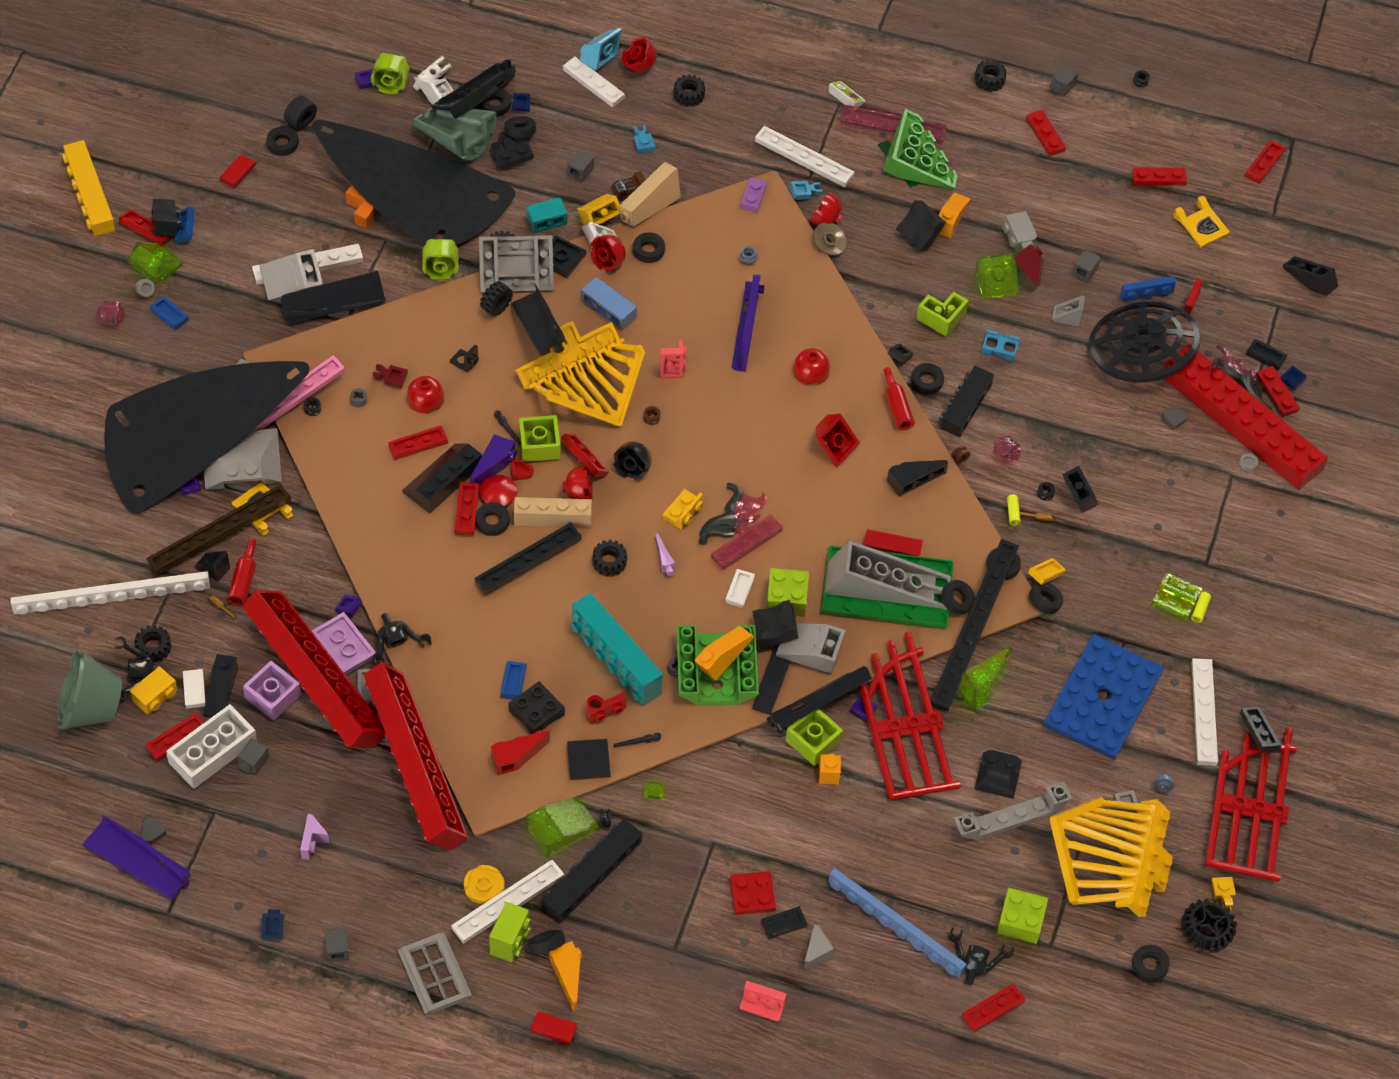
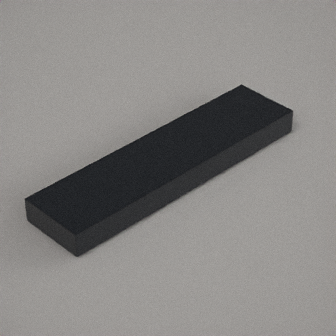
M775 645L759 688V695L756 696L752 707L753 710L768 715L773 711L791 663L790 660L776 656L779 645Z

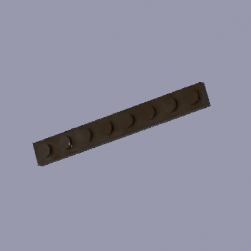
M279 484L149 556L147 561L154 572L159 575L290 502L291 497L284 487Z

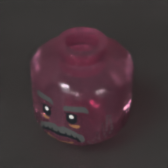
M103 301L101 307H97L96 317L100 318V322L103 325L117 326L124 320L125 309L119 302Z
M1000 436L994 442L993 451L1002 462L1010 463L1019 459L1021 446L1011 436Z

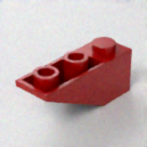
M549 730L536 731L528 736H518L513 740L500 741L492 745L491 756L498 776L517 771L550 742Z

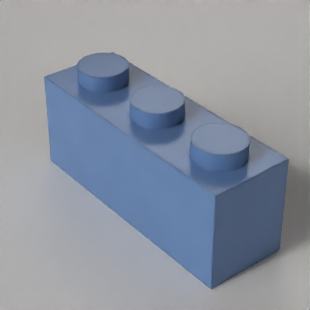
M595 277L581 289V301L606 320L612 322L621 331L636 319V305L632 301L625 299L620 292L609 287L605 281Z

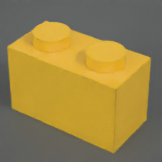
M605 194L577 210L583 225L589 222L599 225L620 214V204L617 196Z
M159 666L130 690L131 700L149 715L152 711L158 710L164 701L175 695L177 691L176 680Z

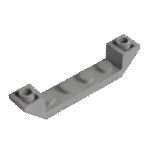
M1065 782L1046 787L1043 796L977 818L971 812L954 818V822L961 837L980 840L1049 817L1073 798Z

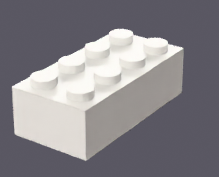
M229 704L166 751L168 762L195 789L238 757L251 738L257 741L256 731Z

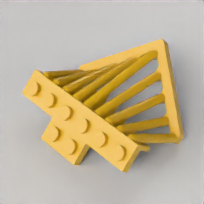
M569 321L559 326L567 341V345L565 342L562 343L564 347L563 352L556 353L554 347L550 348L551 353L515 369L524 390L532 388L545 396L549 402L611 425L621 426L645 351L641 345L622 344L625 340L624 338H619L612 322L580 337L574 322ZM612 350H620L635 353L633 358H629ZM602 355L627 364L630 368L628 375L622 374L604 360ZM593 361L622 382L624 385L622 393L618 392L596 369ZM582 365L616 399L618 403L617 410L612 409L588 379ZM573 372L576 374V376L580 379V381L584 384V386L588 389V391L592 394V396L596 399V401H597L599 404H597V403L593 400V398L586 392V390H585V389L580 385V383L575 379V376H574ZM562 375L566 378V380L572 385V387L578 392V394H579L581 397H579V396L569 387V385L564 381Z
M1100 797L1050 817L1068 900L1072 905L1116 901L1115 906L1117 908L1128 907L1138 917L1146 916L1152 889L1154 888L1157 892H1165L1173 859L1162 847L1168 820L1170 819V811L1158 799L1132 803L1105 800ZM1104 808L1133 810V811H1137V813L1125 812V811H1118V810H1111V809H1104ZM1120 819L1132 820L1133 822L1124 821ZM1111 826H1115V827H1119V828H1123V829H1128L1130 832H1127V831H1124V830H1121V829H1117V828H1114V827H1111ZM1064 829L1118 847L1124 854L1070 841L1066 838ZM1103 833H1106V834H1109V835H1113V836L1122 838V839H1124L1125 841H1122V840H1119V839H1117V838H1114V837L1105 835V834H1103ZM1069 849L1115 860L1123 867L1073 860L1070 857ZM1073 868L1116 874L1122 879L1078 880L1075 878ZM1078 888H1117L1119 892L1080 896Z

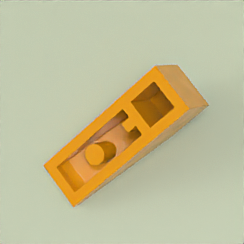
M954 193L939 213V216L946 222L939 233L940 235L948 238L952 237L971 198Z
M738 626L707 645L694 661L702 672L716 681L754 636L741 626Z
M573 941L555 950L549 951V960L574 1012L577 1010L580 959H582V954L579 947L575 948Z

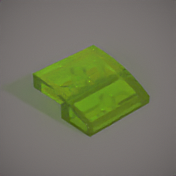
M1167 573L1152 600L1151 606L1186 621L1199 598L1202 588Z

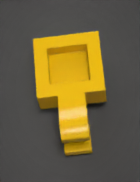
M1212 878L1211 885L1214 900L1221 899V903H1224L1223 908H1230L1231 912V906H1233L1232 899H1235L1236 896L1233 878Z

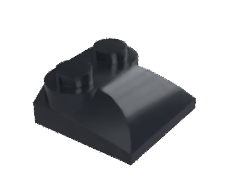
M995 750L983 752L974 790L1014 799L1022 761L1015 755Z

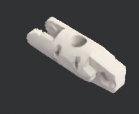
M441 56L417 77L439 79L452 68V65L448 64L441 69L438 65L445 59ZM415 82L413 87L416 89V91H418L421 88L418 85V83Z

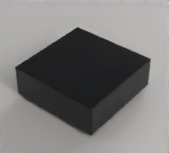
M900 343L888 351V354L900 363L908 361L914 354Z

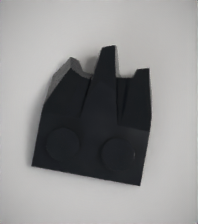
M503 132L499 133V142H494L490 146L489 152L501 169L534 159V154L525 139L510 138Z

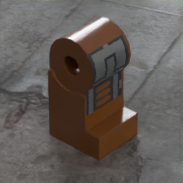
M638 171L634 173L633 177L615 181L611 185V190L617 196L618 201H623L646 179L642 172Z

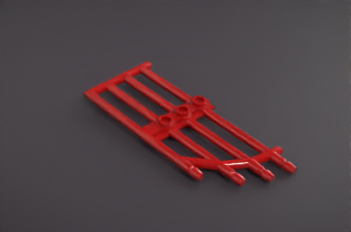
M910 631L905 632V640L907 641L909 651L898 655L893 640L887 641L891 660L883 667H881L877 653L871 654L875 676L868 689L866 683L859 686L889 800L961 788L960 780L953 781L939 733V730L944 729L940 710L933 711L918 656L924 654L923 648L915 647ZM910 658L926 713L914 715L900 664ZM892 668L895 671L907 715L895 718L884 678ZM878 686L887 715L886 720L876 721L871 704V698ZM920 733H932L945 783L933 784ZM912 735L926 786L914 788L901 736ZM893 738L906 790L895 791L881 741L883 739Z
M1286 727L1280 751H1275L1282 752L1275 803L1263 801L1270 752H1265L1261 755L1256 799L1244 797L1249 757L1261 754L1258 746L1250 749L1251 734H1245L1242 752L1229 762V751L1226 749L1222 751L1205 866L1267 880L1280 881L1281 874L1274 873L1280 826L1281 824L1287 825L1289 806H1285L1283 803L1290 752L1296 753L1297 745L1291 744L1292 727ZM1240 764L1236 795L1224 793L1226 773ZM1221 811L1233 813L1226 862L1214 860ZM1241 815L1253 818L1246 867L1234 864ZM1261 819L1273 822L1266 871L1254 869Z

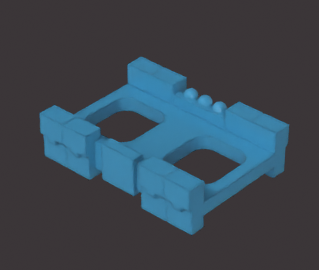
M987 329L981 354L987 356L994 354L997 357L1002 356L1003 360L1014 362L1020 338L1012 335L1008 337V335L1005 336L1004 334H998L996 331ZM991 338L997 340V346H987V339ZM1005 343L1014 344L1015 350L1013 352L1004 350Z

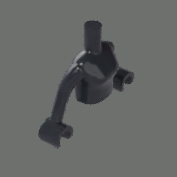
M383 613L381 618L385 625L377 633L378 646L377 653L372 657L373 665L377 666L376 660H382L385 663L383 655L384 638L388 646L393 648L405 643L408 640L406 636L408 634L419 641L420 646L424 648V641H428L432 645L431 636L429 634H422L420 636L411 630L405 622H392L388 613Z
M120 636L115 638V640L119 639L123 644L122 646H115V648H124L141 658L128 659V679L140 680L122 689L123 697L119 701L125 699L132 688L159 666L166 671L165 665H154L150 655L127 644L126 639Z
M954 928L950 931L949 938L955 942L958 958L967 964L965 970L968 971L965 983L973 985L976 974L983 975L990 972L1004 958L1008 959L1013 955L1014 947H1012L1010 952H1007L1004 949L1005 944H1003L1001 953L987 964L990 954L989 950L981 946L970 945L967 955L964 957L960 941L963 931L961 930L958 936L953 934Z

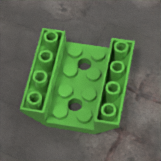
M696 625L677 626L679 696L696 705H739L759 695L755 625H735V628L741 626L751 633L754 638L716 681L702 672L694 660L707 645L727 633L697 634ZM719 683L723 687L721 689H714L712 685Z

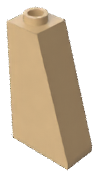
M664 162L620 204L621 220L634 227L680 199L678 168Z

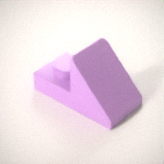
M312 814L307 815L300 849L303 860H310L311 853H315L316 843H330L328 833Z

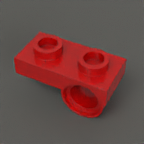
M621 693L605 701L601 696H590L586 701V715L590 724L602 722L613 714L623 712L626 709L627 699L625 695Z

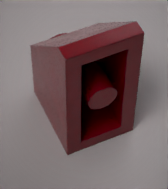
M1030 244L1013 258L1033 284L1038 287L1041 284L1044 263L1041 255L1043 252L1037 245L1034 247Z

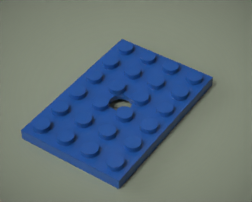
M1093 634L1044 721L1043 726L1115 760L1159 680L1164 667ZM1099 690H1107L1111 693L1112 698L1102 701L1098 698L1097 692Z

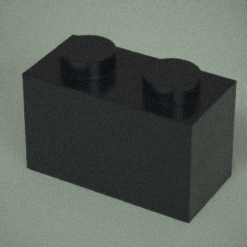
M153 199L151 215L154 235L176 236L177 229H180V218H178L179 207L175 206V200Z
M1080 466L1062 474L1082 513L1099 505Z

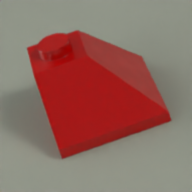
M828 414L816 426V438L835 467H838L860 444L842 414Z

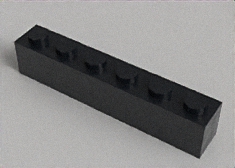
M625 818L620 823H615L610 833L606 837L602 836L597 842V846L593 850H588L579 864L575 863L569 873L556 882L555 887L551 891L545 892L541 899L542 910L561 924L642 843L643 833Z

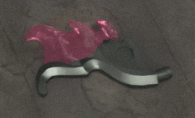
M1217 345L1216 348L1222 352V358L1214 360L1213 368L1216 369L1218 366H1221L1233 380L1238 381L1244 389L1272 410V407L1262 400V390L1260 385L1256 383L1255 373L1252 370L1248 371L1240 358L1235 360L1226 347Z
M727 483V489L733 490L734 495L726 504L724 509L726 512L724 514L709 519L703 525L699 533V543L705 545L710 535L733 537L734 532L738 534L751 532L753 527H746V525L760 519V515L754 516L753 513L765 506L767 497L764 492H762L761 497L753 498L743 493L738 485Z

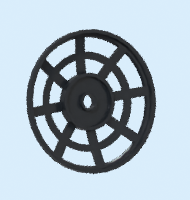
M1154 301L1137 302L1119 307L1105 315L1094 327L1090 336L1089 347L1094 363L1107 375L1127 382H1153L1177 374L1193 361L1200 347V333L1195 320L1187 312L1174 305ZM1147 307L1164 308L1167 310H1171V312L1167 313L1165 311L1158 309H1147ZM1139 308V309H1137V310H1133V311L1127 312V313H1125V314H1123V315H1121V316H1119V317L1116 316V315H1118V314H1120V313H1122V312ZM1139 313V319L1131 322L1124 319ZM1147 313H1156L1163 316L1158 319L1147 318ZM1182 315L1192 324L1194 331L1182 330V326L1175 316ZM1170 319L1176 329H1165L1162 323ZM1111 321L1112 323L1106 331V336L1095 339V335L1105 322ZM1117 324L1124 326L1121 333L1111 334ZM1166 335L1177 336L1171 347L1165 343ZM1183 336L1194 338L1192 347L1182 357L1176 350L1180 346ZM1122 339L1124 346L1118 351L1111 341ZM1106 343L1108 350L1114 355L1108 363L1104 362L1098 355L1095 346ZM1160 348L1164 351L1152 357L1148 356V353ZM1128 351H1131L1133 353L1141 354V358L1131 357L1125 354ZM1168 356H1171L1177 362L1165 369L1149 372V363L1160 361ZM1119 360L1141 364L1142 373L1125 372L1114 368Z

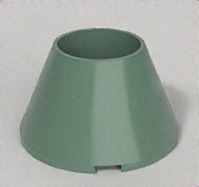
M76 650L68 665L71 669L68 677L65 676L60 693L57 720L61 721V725L58 724L59 729L112 721L121 696L122 679L85 652Z

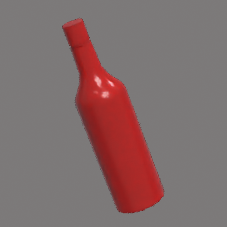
M886 367L883 369L888 384L885 394L898 430H908L915 425L903 387L895 382L890 367Z
M249 539L244 556L239 558L236 563L227 601L232 605L243 606L248 599L256 568V563L253 559L256 539Z

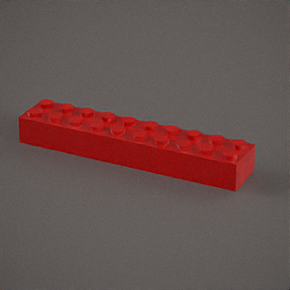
M1189 343L1178 353L1184 357L1192 345ZM1198 351L1193 361L1186 368L1173 376L1165 378V380L1296 489L1300 490L1324 470L1328 459L1325 454L1219 367L1214 369L1212 366L1213 362ZM1170 358L1167 362H1165L1163 369L1170 367L1177 362L1173 358Z
M255 590L243 605V609L246 611L247 616L256 624L258 631L268 640V644L278 653L280 660L287 665L290 673L300 682V686L309 694L311 701L322 711V715L331 723L333 730L340 735L343 743L349 748H375L385 736V730L371 707L281 591Z
M381 662L363 674L366 680L365 686L371 693L372 704L377 709L379 714L378 720L383 725L384 735L391 745L390 751L396 758L397 769L402 774L404 779L403 785L411 797L410 803L416 810V819L422 826L424 839L428 843L450 851L467 840L468 835L404 673Z

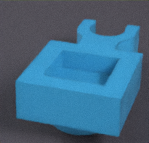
M645 124L642 125L641 131L637 130V127L634 126V143L638 154L655 151L651 133L646 134Z
M792 181L789 184L794 200L810 199L812 195L821 196L823 192L822 189L817 190L820 182L809 185L808 181Z

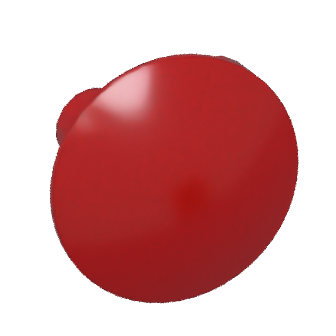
M490 476L480 485V499L486 504L498 503L507 508L517 496V486L507 476Z

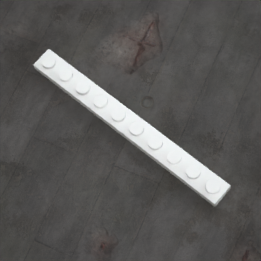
M208 571L12 597L11 606L13 614L23 615L29 612H45L47 610L66 609L67 607L74 606L83 607L89 604H104L106 602L125 601L126 599L134 598L142 599L148 596H163L165 594L184 593L193 590L202 591L210 588Z

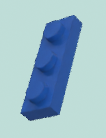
M1175 277L1122 285L1120 298L1122 301H1133L1145 297L1168 295L1174 292L1176 285Z

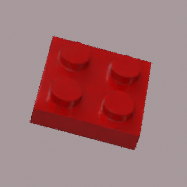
M771 871L730 875L735 915L776 911Z

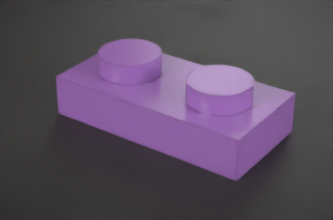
M754 178L749 179L740 203V209L758 212L767 187L766 181Z

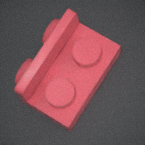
M678 340V348L660 350V378L682 377L683 370H686L687 350L686 347H683L682 340Z
M746 981L740 1010L779 1022L787 994Z

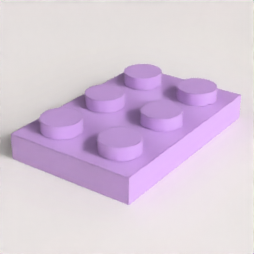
M344 612L312 630L345 675L373 660L372 657L376 653Z

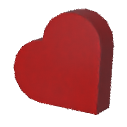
M514 459L511 462L513 481L530 479L534 474L533 466L525 464L522 459Z

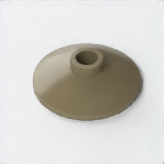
M825 222L816 227L814 240L822 252L835 256L845 250L847 240L840 227L833 223L826 224Z

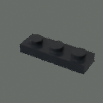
M1261 707L1241 708L1240 715L1261 753L1280 751L1281 744Z

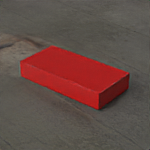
M240 154L220 176V181L235 188L256 166V162Z
M1198 278L1194 283L1184 311L1189 315L1192 313L1203 284V280Z
M537 1011L530 1031L531 1033L571 1045L577 1029V1023Z

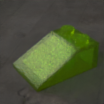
M1011 646L962 674L959 694L972 710L977 707L981 708L988 703L1007 672L1013 650Z
M579 797L544 805L526 815V827L547 857L599 829L598 824Z

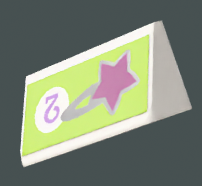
M841 81L829 84L828 92L852 111L856 110L866 101Z

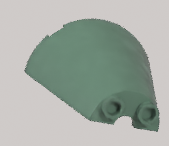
M431 107L424 115L420 114L415 117L413 125L461 159L474 160L481 156L490 144L488 139L490 134H494L496 112L471 109L455 119L450 111L434 110Z

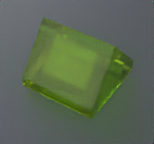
M645 781L644 798L664 800L665 782Z

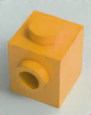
M831 753L821 755L819 784L839 785L841 756Z

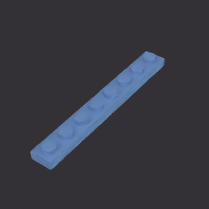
M836 868L832 870L828 883L834 890L842 892L850 902L857 903L867 914L875 916L883 926L890 927L898 937L912 943L916 950L927 954L931 961L942 965L949 974L955 975L960 979L965 973L967 965L965 962Z

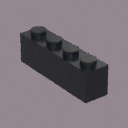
M975 365L971 372L967 371L963 385L959 384L955 398L951 397L947 411L943 410L939 418L941 421L940 429L958 437L962 436L993 384V373Z

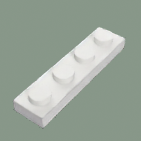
M577 57L572 58L563 65L564 72L612 108L625 99V93L589 66L582 63Z

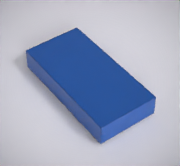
M162 296L150 305V310L174 330H177L189 321L188 316L165 296Z
M507 661L500 698L513 700L522 693L527 669L526 663Z

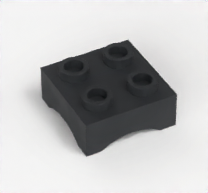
M914 200L908 214L899 223L896 230L906 236L919 251H928L946 222L922 200Z
M790 600L783 601L773 608L752 611L756 627V639L761 649L799 638L794 608Z
M540 681L508 703L509 712L523 723L530 734L542 731L550 723L565 715V707Z

